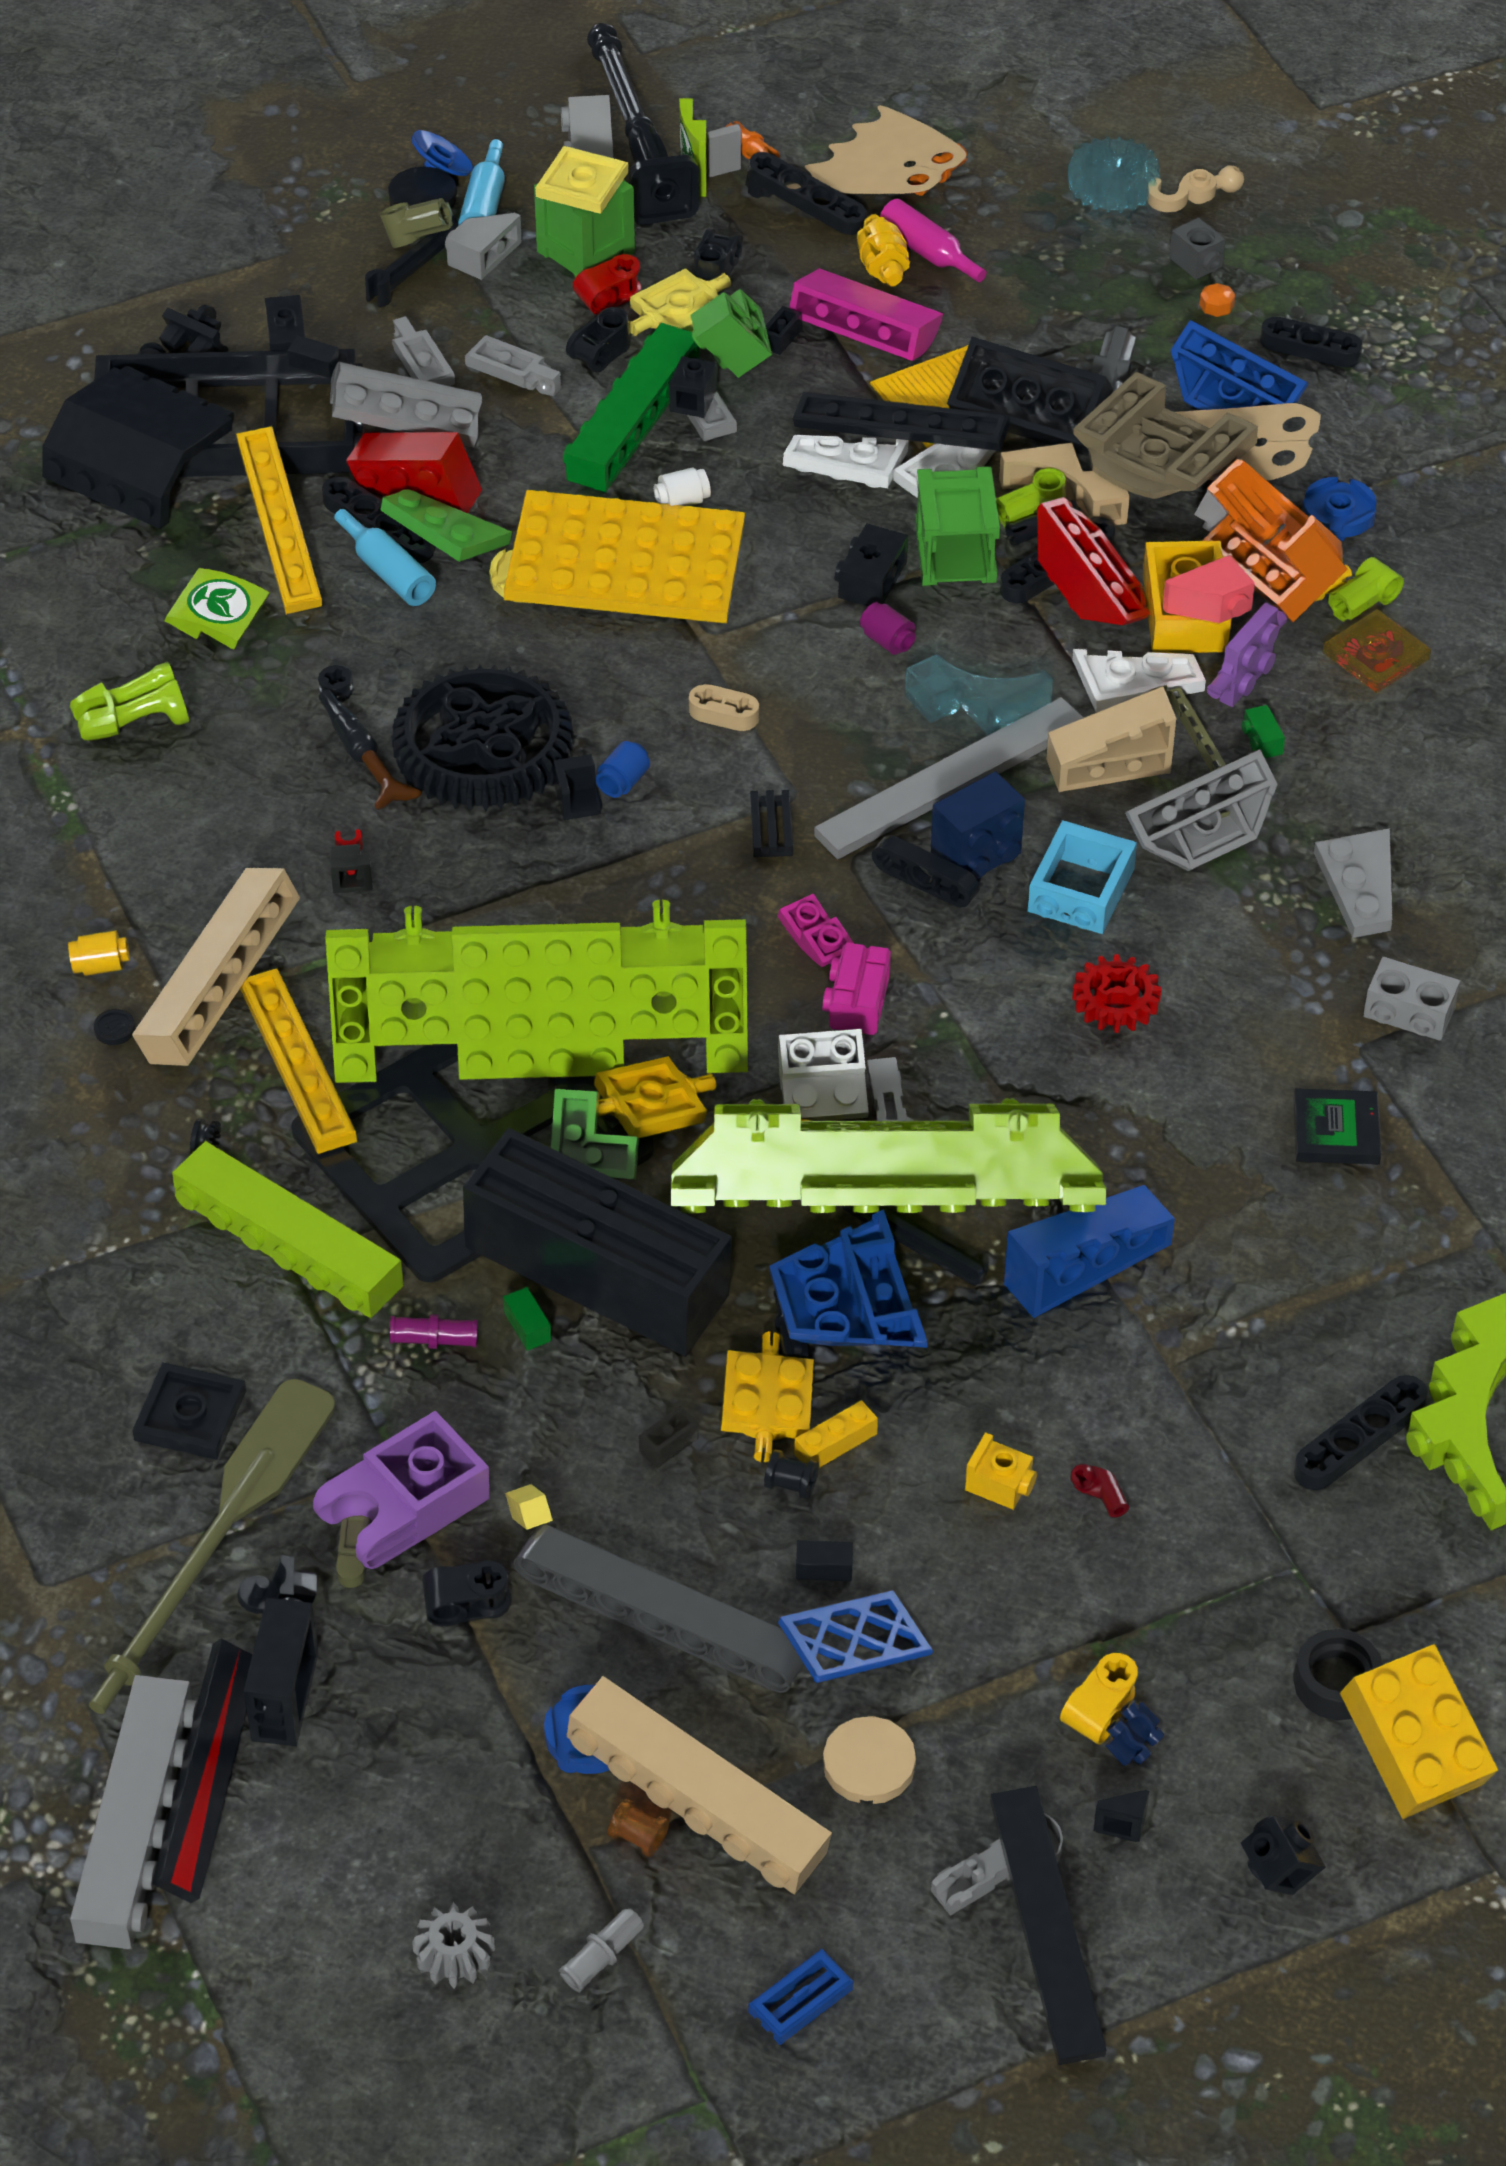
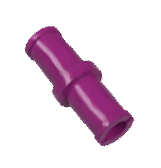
M430 1314V1318L391 1316L390 1343L428 1344L429 1349H437L438 1345L476 1347L478 1320L439 1319L438 1314Z

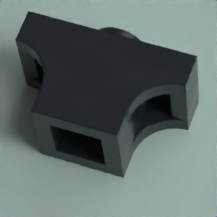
M300 295L265 298L270 351L288 350L297 335L305 337Z

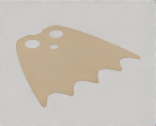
M880 105L877 107L881 113L879 120L853 124L852 128L857 133V137L854 140L830 144L829 148L834 153L833 158L825 162L805 165V168L811 173L812 177L841 193H916L933 188L941 181L943 172L958 166L966 158V152L956 142L932 127ZM948 152L953 155L952 160L946 163L938 164L932 161V157L939 153ZM908 161L916 162L912 167L904 166ZM916 174H925L929 177L928 181L921 185H910L907 182L909 177ZM797 183L786 185V187L790 189H798L801 187Z

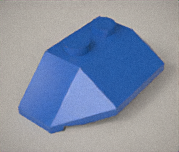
M1191 320L1171 349L1183 400L1186 404L1197 410L1297 403L1308 386V383Z

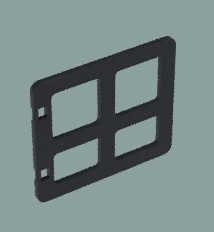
M457 1044L426 1045L378 1071L376 1082H358L338 1093L350 1120L399 1093H408L454 1143L453 1146L381 1185L376 1184L343 1147L317 1154L299 1115L292 1122V1136L411 1272L423 1282H436L482 1255L465 1247L464 1231L440 1245L434 1246L429 1244L400 1210L469 1170H476L508 1127L529 1137L553 1123L555 1089L597 1091L599 1093L594 1086V1076L548 1077L556 1086L554 1089L488 1126H481L433 1076L435 1073L458 1061ZM603 1116L598 1117L597 1130L601 1134L629 1136L621 1123L611 1128L602 1118ZM651 1136L639 1138L637 1166L649 1160L653 1155L654 1142Z

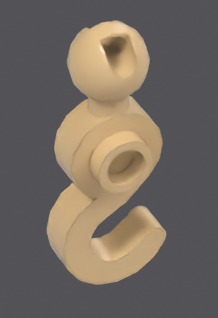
M1226 166L1216 176L1204 169H1196L1188 172L1182 178L1178 191L1172 195L1161 193V179L1154 178L1148 184L1147 201L1152 208L1158 211L1176 212L1183 209L1188 200L1195 204H1202L1212 200L1217 189H1222L1227 193L1238 191L1244 183V176L1236 166Z

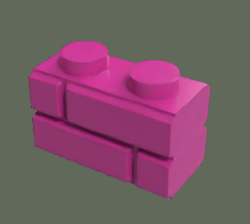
M846 942L843 945L841 957H833L829 979L835 983L833 988H825L822 1007L823 1011L829 1012V1026L831 1029H862V1034L874 1035L877 1033L891 970V951L888 948L876 946L866 948L865 945Z

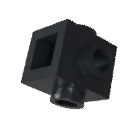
M1277 1815L1266 1817L1254 1826V1832L1241 1842L1249 1858L1247 1861L1248 1867L1252 1874L1262 1882L1265 1890L1294 1895L1326 1868L1313 1845L1315 1839L1311 1830L1299 1820Z

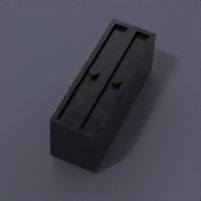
M509 1127L463 1186L466 1248L685 1357L729 1296L732 1236Z

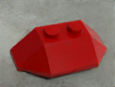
M1065 497L1041 503L1037 508L1038 561L1047 572L1049 579L1056 584L1068 601L1070 608L1077 613L1079 618L1116 625H1126L1146 619L1150 615V611L1146 607L1143 586L1102 530L1082 512L1072 508V503Z

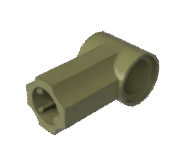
M443 198L411 206L407 202L398 203L384 209L379 214L393 248L413 243L421 236L449 230L453 225L452 210L449 203H446Z

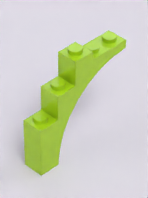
M1506 1293L1457 1312L1451 1334V1341L1457 1353L1434 1362L1429 1392L1435 1403L1412 1412L1408 1433L1406 1434V1441L1412 1454L1416 1457L1420 1456L1429 1471L1444 1465L1449 1479L1455 1484L1458 1483L1466 1494L1472 1512L1477 1517H1482L1490 1530L1506 1525V1487L1494 1465L1488 1446L1486 1426L1487 1407L1495 1389L1506 1376Z

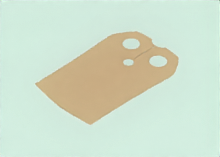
M1297 403L1175 412L1209 428L1227 412L1257 425V439L1265 438L1267 442L1260 447L1254 445L1240 460H1244L1265 480H1274L1286 476L1306 465L1313 449L1309 446L1308 440L1314 433L1318 432L1321 414L1312 408ZM1292 417H1302L1305 419L1306 424L1298 431L1287 432L1283 429L1284 422ZM1284 450L1294 452L1295 458L1291 463L1283 466L1273 464L1272 458L1276 453ZM1232 463L1227 464L1217 475H1212L1207 480H1213L1215 476L1219 477Z

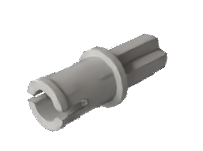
M624 1909L597 1935L591 1933L587 1937L588 1943L559 1969L563 1980L573 1990L580 1993L608 1964L614 1965L617 1962L616 1955L644 1928L642 1919L632 1909Z

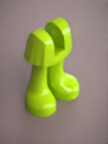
M169 662L156 665L149 672L114 689L107 690L101 682L84 691L70 702L71 712L78 721L81 738L87 741L120 734L121 727L152 713H165L175 725L189 722L186 706Z

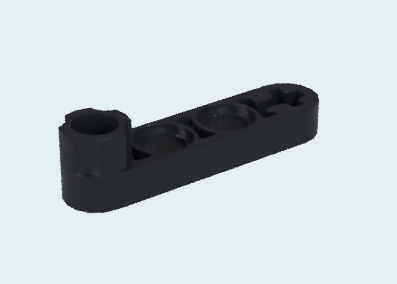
M759 152L750 158L745 185L748 187V194L752 197L769 198L775 195L846 235H855L863 228L864 220L866 219V209L859 202L773 154ZM795 182L799 184L801 187L798 189H790L786 187L784 183ZM824 198L829 201V204L819 205L813 199Z

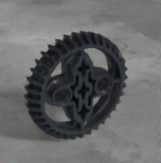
M479 664L477 669L471 670L464 665L463 670L460 672L449 669L448 675L445 677L436 674L433 682L423 680L421 689L413 688L411 697L404 698V703L402 707L398 708L392 726L393 755L396 758L400 773L404 774L407 783H411L416 789L424 791L427 799L437 797L440 805L450 801L454 809L462 804L467 805L470 811L474 806H482L487 811L488 807L497 805L502 810L505 803L510 802L517 806L520 798L531 801L533 792L543 794L545 785L554 786V760L570 758L571 750H573L574 730L572 718L569 711H567L565 701L559 697L558 691H551L548 682L540 683L537 675L528 678L525 670L514 673L510 666L505 670H498L496 664L491 669H483L481 664ZM484 700L497 701L488 705ZM440 712V720L443 726L432 733L427 748L419 751L415 742L419 730L431 717ZM545 723L550 730V739L542 751L526 763V754L523 747L532 742L538 726ZM478 769L483 775H471L467 773Z

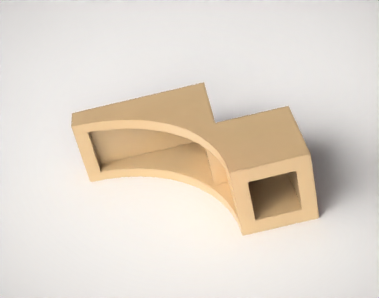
M1072 443L1001 452L999 481L1002 489L1022 488L1033 483V476L1039 470L1054 468L1060 470L1066 477V498L1068 500H1075L1078 504L1075 508H1080V511L1089 519L1092 517H1103L1110 520L1114 525L1127 524L1130 497L1128 491L1109 482L1093 470L1083 472Z

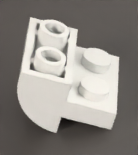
M862 1029L779 1035V1076L783 1104H799L801 1119L809 1121L868 1118L869 1110L865 1082L866 1067Z

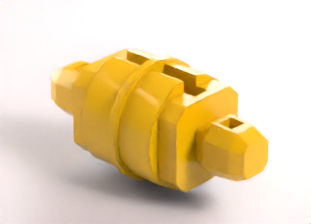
M871 214L864 220L863 228L857 232L860 259L870 275L878 278L882 283H887L893 287L902 281L903 272L910 265L907 242L895 224L888 222L884 217Z

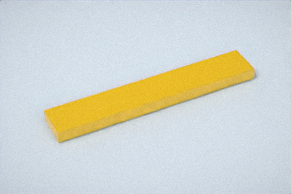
M270 426L237 433V443L285 613L290 614L322 607V598L273 428Z
M278 969L247 977L240 990L317 1154L357 1142L356 1131Z

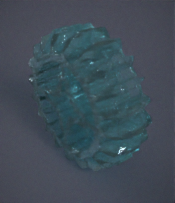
M1106 136L1104 140L1093 138L1091 144L1082 143L1081 148L1074 150V154L1070 158L1067 173L1069 189L1073 191L1074 198L1082 200V205L1092 204L1094 210L1104 208L1107 213L1111 209L1122 213L1123 209L1128 208L1135 211L1137 205L1146 206L1149 197L1148 185H1157L1156 178L1160 179V166L1158 165V159L1154 157V151L1146 150L1144 143L1135 144L1134 139L1126 141L1122 140L1120 136L1117 139H1110Z

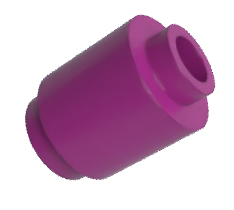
M872 603L865 609L860 618V627L864 629V634L893 655L909 650L915 642V624L888 604Z

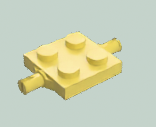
M685 268L630 296V308L641 316L629 322L630 333L633 336H637L649 328L657 329L660 323L692 332L694 329L690 315L717 297L718 292L731 286L729 276L723 273L710 281H705L694 276Z

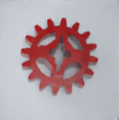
M1115 954L1113 961L1107 962L1103 956H1099L1096 966L1086 962L1084 964V972L1076 973L1072 1000L1076 1001L1075 1011L1076 1013L1085 1012L1084 1022L1086 1023L1094 1020L1099 1021V1030H1103L1107 1025H1112L1114 1032L1119 1033L1121 1026L1126 1025L1128 1029L1135 1031L1137 1021L1147 1025L1149 1024L1150 1014L1157 1015L1162 990L1158 986L1159 977L1157 974L1148 975V964L1141 965L1140 967L1135 966V957H1130L1127 962H1122L1119 954ZM1091 989L1095 990L1094 997L1091 993ZM1139 990L1142 992V998L1139 997Z

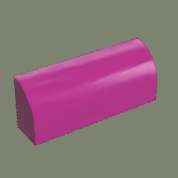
M820 268L794 282L789 306L790 309L802 313V321L911 361L920 357L928 350L939 330L943 317L941 312Z

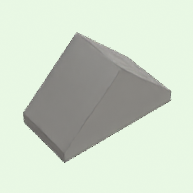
M735 124L706 132L708 176L713 177L741 169L740 125Z

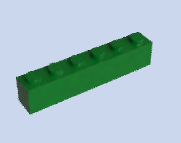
M660 323L654 333L646 337L643 348L637 356H632L621 378L617 377L610 393L605 399L599 401L594 415L589 421L583 423L579 435L574 442L566 446L563 454V463L566 464L567 481L604 493L607 492L670 404L669 383L681 357L700 359V347L695 343L692 332Z

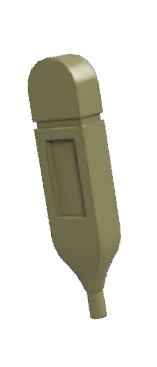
M358 1515L342 1520L336 1568L338 1582L344 1587H357L365 1579L366 1567L356 1558V1544L358 1534L372 1522L369 1517Z

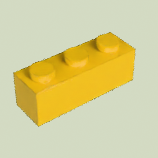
M861 1400L796 1437L794 1455L805 1463H808L810 1460L818 1461L820 1468L877 1435L878 1418Z

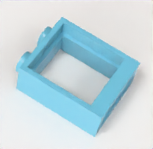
M1062 820L1030 883L1028 912L1103 934L1134 871L1137 842ZM1064 860L1111 874L1100 897L1049 883L1059 861Z

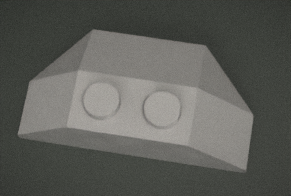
M1259 749L1125 812L1143 849L1190 871L1257 839L1271 798L1278 784ZM1230 811L1229 816L1221 818L1220 813Z

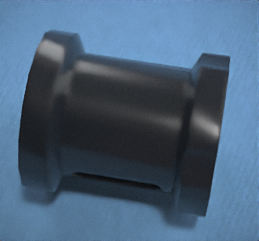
M775 1449L767 1464L764 1487L773 1489L775 1486L789 1489L799 1492L800 1498L808 1500L817 1481L819 1462L810 1460L808 1463L785 1457L783 1451Z

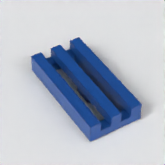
M820 1949L748 2004V2012L754 2019L758 2017L761 2020V2026L767 2032L770 2030L774 2034V2040L781 2045L852 1991L853 1980L823 1949ZM822 1967L827 1970L809 1985H805L793 1994L792 1998L772 2013L768 2011V2008ZM837 1980V1982H835L824 1992H822L820 1995H818L816 1998H814L812 2001L806 2004L803 2008H801L799 2011H797L795 2014H793L791 2017L785 2020L782 2024L780 2023L786 2017H788L790 2014H792L794 2011H796L798 2008L804 2005L807 2001H809L811 1998H813L815 1995H817L819 1992L825 1989L828 1985Z

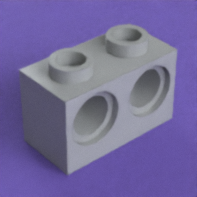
M1382 957L1367 991L1363 1017L1441 1041L1456 1007L1461 980Z

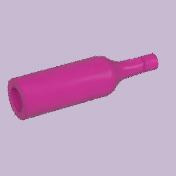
M893 199L883 208L880 217H884L888 222L898 227L907 242V247L937 267H955L977 282H982L985 279L986 270L966 257L961 251L958 239L900 199Z

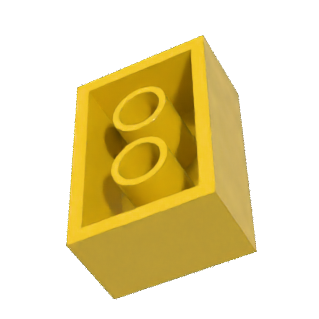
M1221 541L1145 543L1143 583L1146 607L1150 611L1148 623L1152 652H1225V648L1229 643L1232 618L1221 623L1169 614L1163 609L1165 581L1223 558Z
M1435 1644L1353 1677L1340 1692L1402 1819L1480 1787L1498 1771Z

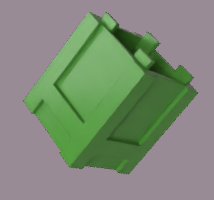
M623 180L601 214L536 197L535 189L537 184L534 185L537 252L545 258H552L571 271L576 278L583 270L600 265L621 254L632 255L635 253L634 189L631 184Z
M976 467V470L932 472V469H917L918 499L917 514H915V530L922 586L937 585V582L957 581L997 583L995 539H999L1000 525L991 467Z

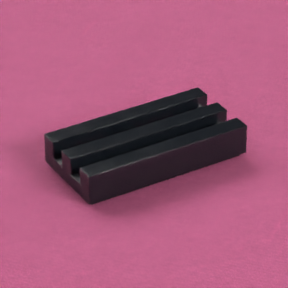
M766 790V796H758V791H750L753 857L793 856L789 790H781V795H774V790ZM776 806H782L784 847H777ZM759 807H767L769 847H761Z

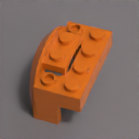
M1236 459L1207 487L1208 491L1228 515L1202 541H1221L1223 557L1230 555L1255 582L1254 591L1272 606L1283 612L1291 622H1294L1347 570L1343 564L1342 542L1312 514L1308 516L1244 460ZM1286 524L1285 527L1277 534L1279 527L1281 525ZM1273 538L1268 544L1264 545L1266 540Z

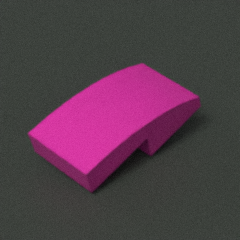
M814 894L779 909L778 918L800 948L821 967L830 964L833 957L840 958L843 945L846 942L854 943L838 918H829Z

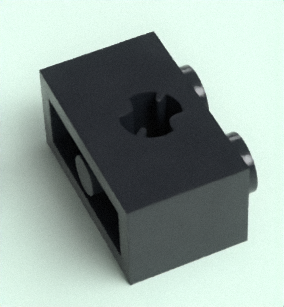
M866 523L859 537H853L846 559H841L836 567L834 580L839 582L838 598L865 606L875 602L884 604L907 563L908 535Z

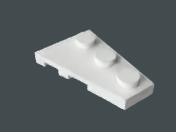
M1073 649L1072 660L1095 712L1105 710L1164 685H1167V691L1180 687L1185 695L1205 691L1206 680L1194 654L1147 652L1143 657H1122V651L1108 650L1107 656L1087 655L1086 649ZM1177 691L1173 692L1175 697L1180 696Z

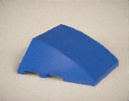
M884 1209L873 1214L871 1221L855 1229L849 1226L840 1231L839 1237L821 1246L814 1243L769 1266V1272L790 1339L828 1346L893 1345L928 1348V1342L918 1311L912 1308L895 1257V1242Z

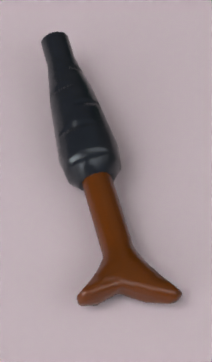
M326 689L322 691L318 698L327 710L332 725L347 753L356 762L364 763L381 786V792L375 802V808L377 810L383 809L393 800L408 801L419 798L422 794L421 790L403 784L392 777L376 754L378 745L373 735L338 701L331 690Z

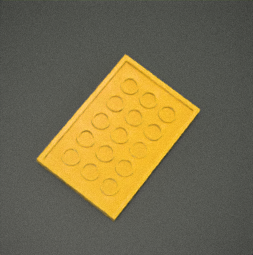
M526 490L504 586V600L727 624L745 526V512L693 506H670V504Z

